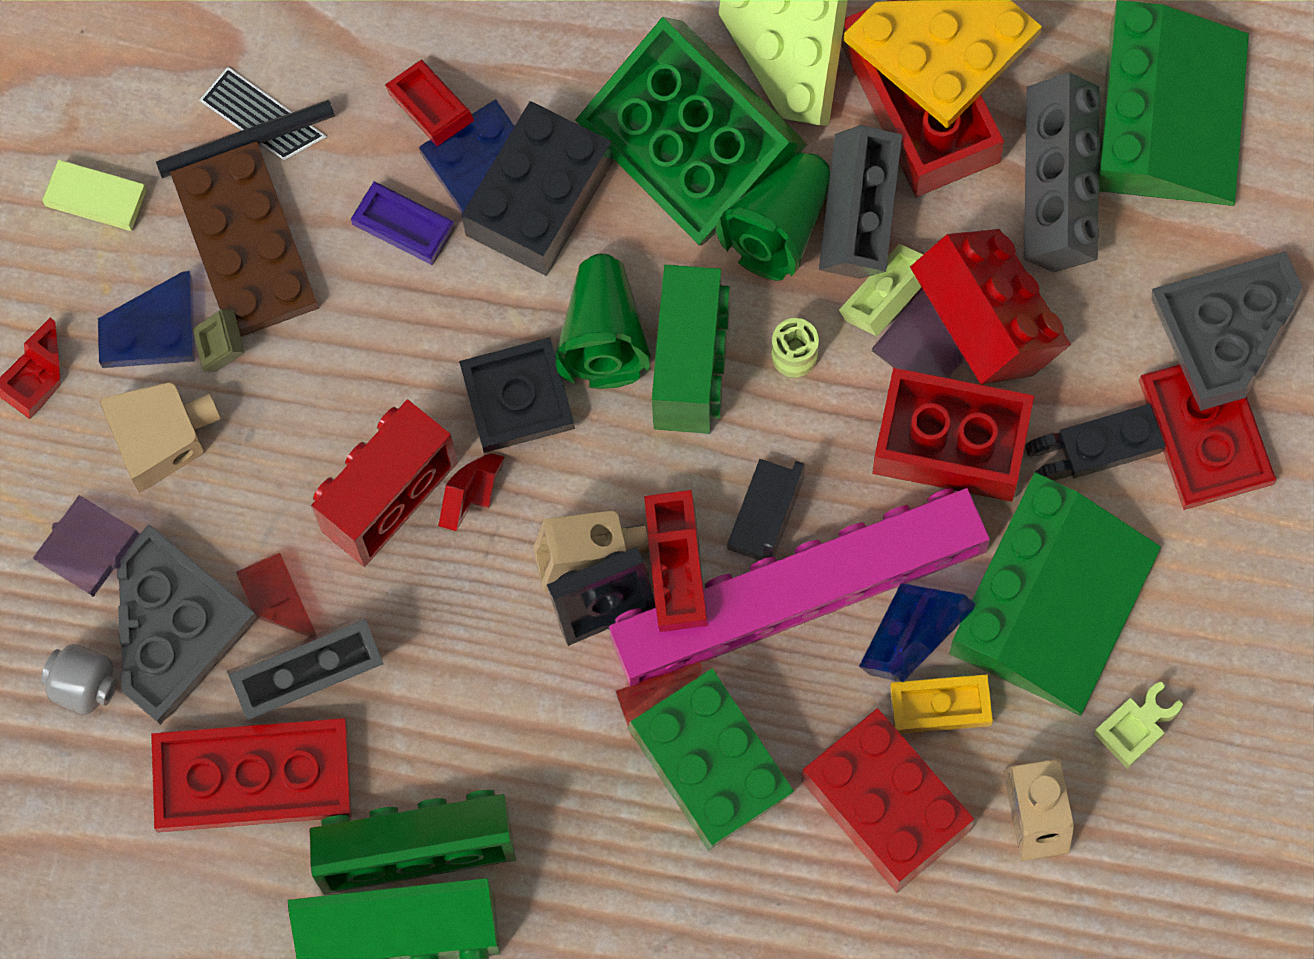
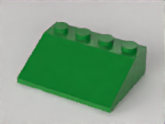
M1125 0L1116 1L1110 28L1100 134V192L1234 206L1249 33L1163 4Z
M662 17L575 119L580 126L612 142L613 159L698 245H703L716 234V222L725 210L795 154L801 153L808 145L683 21Z
M1034 472L952 640L949 654L1081 716L1161 546L1079 492Z

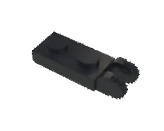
M1147 404L1061 429L1059 433H1051L1036 439L1034 438L1026 443L1025 448L1028 456L1031 457L1063 449L1066 460L1049 463L1035 470L1036 473L1056 481L1069 476L1075 479L1164 452L1165 444L1151 405Z

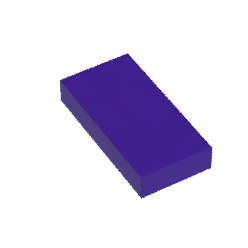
M373 181L351 217L352 225L431 265L434 264L455 228L454 221Z

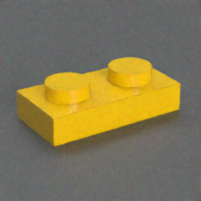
M988 675L890 683L893 723L900 734L992 726L993 719Z

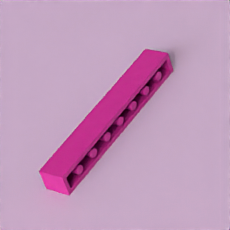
M952 488L941 490L928 497V503L911 510L908 505L894 508L885 513L883 520L867 527L864 522L850 525L838 533L839 537L823 544L819 539L812 540L798 546L794 550V555L777 561L776 557L764 558L749 567L750 572L732 578L731 574H724L709 580L705 584L706 589H704L708 626L660 632L656 608L643 612L641 608L622 613L616 617V623L609 626L610 639L631 690L987 553L990 538L968 488L958 492H954Z

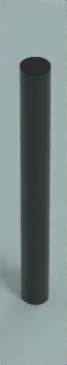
M328 99L158 160L156 164L163 179L171 176L170 172L256 141L260 144L333 118L335 114Z

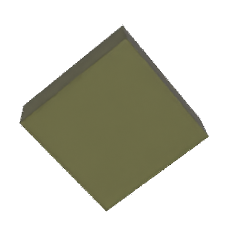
M220 309L192 329L203 371L217 372L245 353L234 310Z

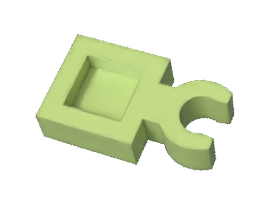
M1162 682L1154 684L1148 690L1144 699V705L1141 708L1130 698L1094 732V735L1127 769L1165 734L1157 723L1173 720L1183 706L1180 700L1168 709H1163L1157 705L1155 698L1165 688Z

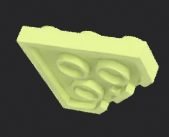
M720 0L718 13L782 119L829 126L848 0Z

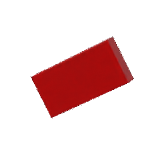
M422 59L385 84L389 95L436 146H439L474 121L470 110Z

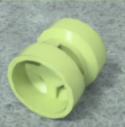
M790 318L777 325L773 332L771 352L773 365L780 373L787 377L797 378L805 376L813 370L817 363L819 336L817 330L810 322L801 318Z

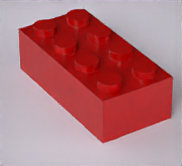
M887 0V1H913V0ZM868 9L845 17L841 46L882 129L902 134L899 164L915 197L1000 163L1004 140L981 95L946 128L844 41V33Z

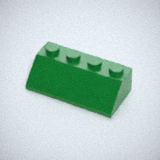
M479 790L468 793L466 801L447 804L444 798H434L419 802L417 804L418 809L398 812L397 807H382L370 811L369 818L350 821V816L348 815L324 818L321 820V826L309 828L312 877L324 895L517 861L505 795H495L494 790Z
M488 878L287 900L296 959H489L490 955L500 954L495 896Z

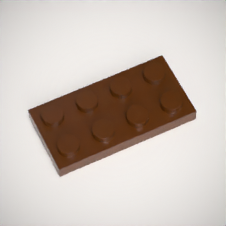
M257 141L170 172L219 309L234 310L241 337L319 309Z

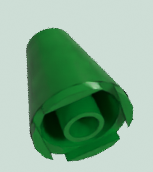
M814 153L795 154L723 212L716 222V234L722 247L728 252L732 246L742 256L738 263L746 270L762 278L781 281L787 274H790V277L793 276L800 267L828 194L830 179L828 163Z
M604 253L590 256L578 267L555 355L557 371L566 381L575 384V377L589 380V388L595 389L619 388L632 384L640 379V371L645 368L648 371L650 367V352L625 266L618 259Z

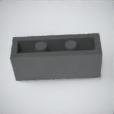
M864 125L835 134L819 263L820 271L858 279L886 272L902 134Z
M359 616L227 670L244 715L249 720L384 663L366 619Z

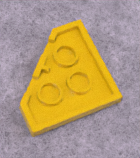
M1011 0L875 2L844 33V41L942 125L948 128L1041 34L1042 26Z

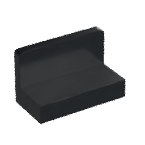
M759 458L728 540L727 550L756 560L776 556L804 481L805 463L795 461L793 468L789 469Z

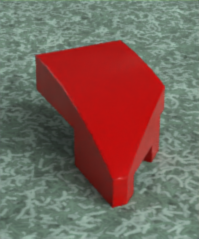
M51 317L24 343V354L0 377V398L29 419L38 412L61 385L56 321Z
M493 453L484 455L466 464L450 478L445 485L439 527L457 531L471 504L489 509L493 498L495 479L499 471L502 470L504 456Z

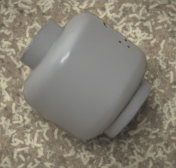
M70 644L63 650H54L48 658L41 676V683L46 686V694L50 701L80 714L91 713L99 704L108 705L116 691L118 680L112 677L113 666L107 656L77 644Z

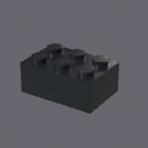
M529 101L462 214L465 235L547 276L613 164L612 142Z

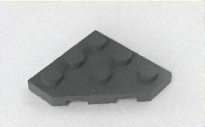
M1286 251L1152 289L1151 300L1200 411L1246 398L1300 302L1303 287Z
M148 525L116 559L120 606H118L119 637L122 648L121 688L126 697L161 725L257 619V616L152 526Z

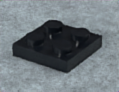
M550 337L459 361L483 453L575 429L563 381L557 371L555 353Z
M637 547L625 552L611 553L597 564L580 571L572 570L566 572L556 581L547 584L561 632L568 646L609 629L610 625L616 623V617L624 612L641 608L643 612L656 608L645 564Z

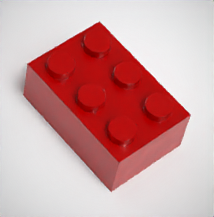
M1000 229L946 234L910 266V269L981 385L1032 377L1071 346L1070 341L1063 332L1064 327L1061 320L1055 313L1050 311L1039 293L1040 288L1037 281L1031 274L1026 272L1015 254L1016 249L1013 242Z
M893 368L874 456L872 474L945 489L952 488L955 491L968 488L970 494L1013 502L1034 395Z
M408 399L399 408L392 407L383 415L377 425L378 432L367 444L360 442L356 445L345 460L347 466L335 479L332 477L327 478L318 487L313 496L314 502L311 507L322 533L363 567H366L458 464L451 434Z
M878 708L802 769L801 782L896 893L971 831L975 820Z

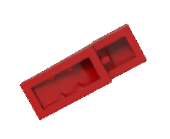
M692 490L644 496L659 631L665 632L708 626L700 544Z

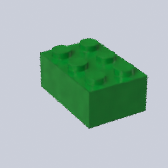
M664 264L651 399L654 430L710 434L711 419H720L722 375L715 374H724L725 342L726 330H728L730 286L721 285V269Z
M713 668L629 723L628 730L708 851L789 798L794 792Z

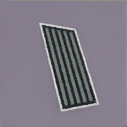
M229 67L223 71L199 100L241 131L292 113ZM308 126L260 144L285 161L327 136L313 126Z

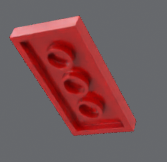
M345 718L151 733L154 829L157 833L312 821L338 815L352 817L348 730Z

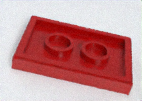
M1180 364L1140 376L1139 383L1146 403L1151 405L1165 444L1164 455L1183 510L1275 484L1276 477L1247 396L1243 399L1200 411Z

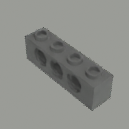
M1071 72L1027 86L1024 260L1052 272H1058L1098 260V195L1100 192L1099 108L1101 103L1099 86Z

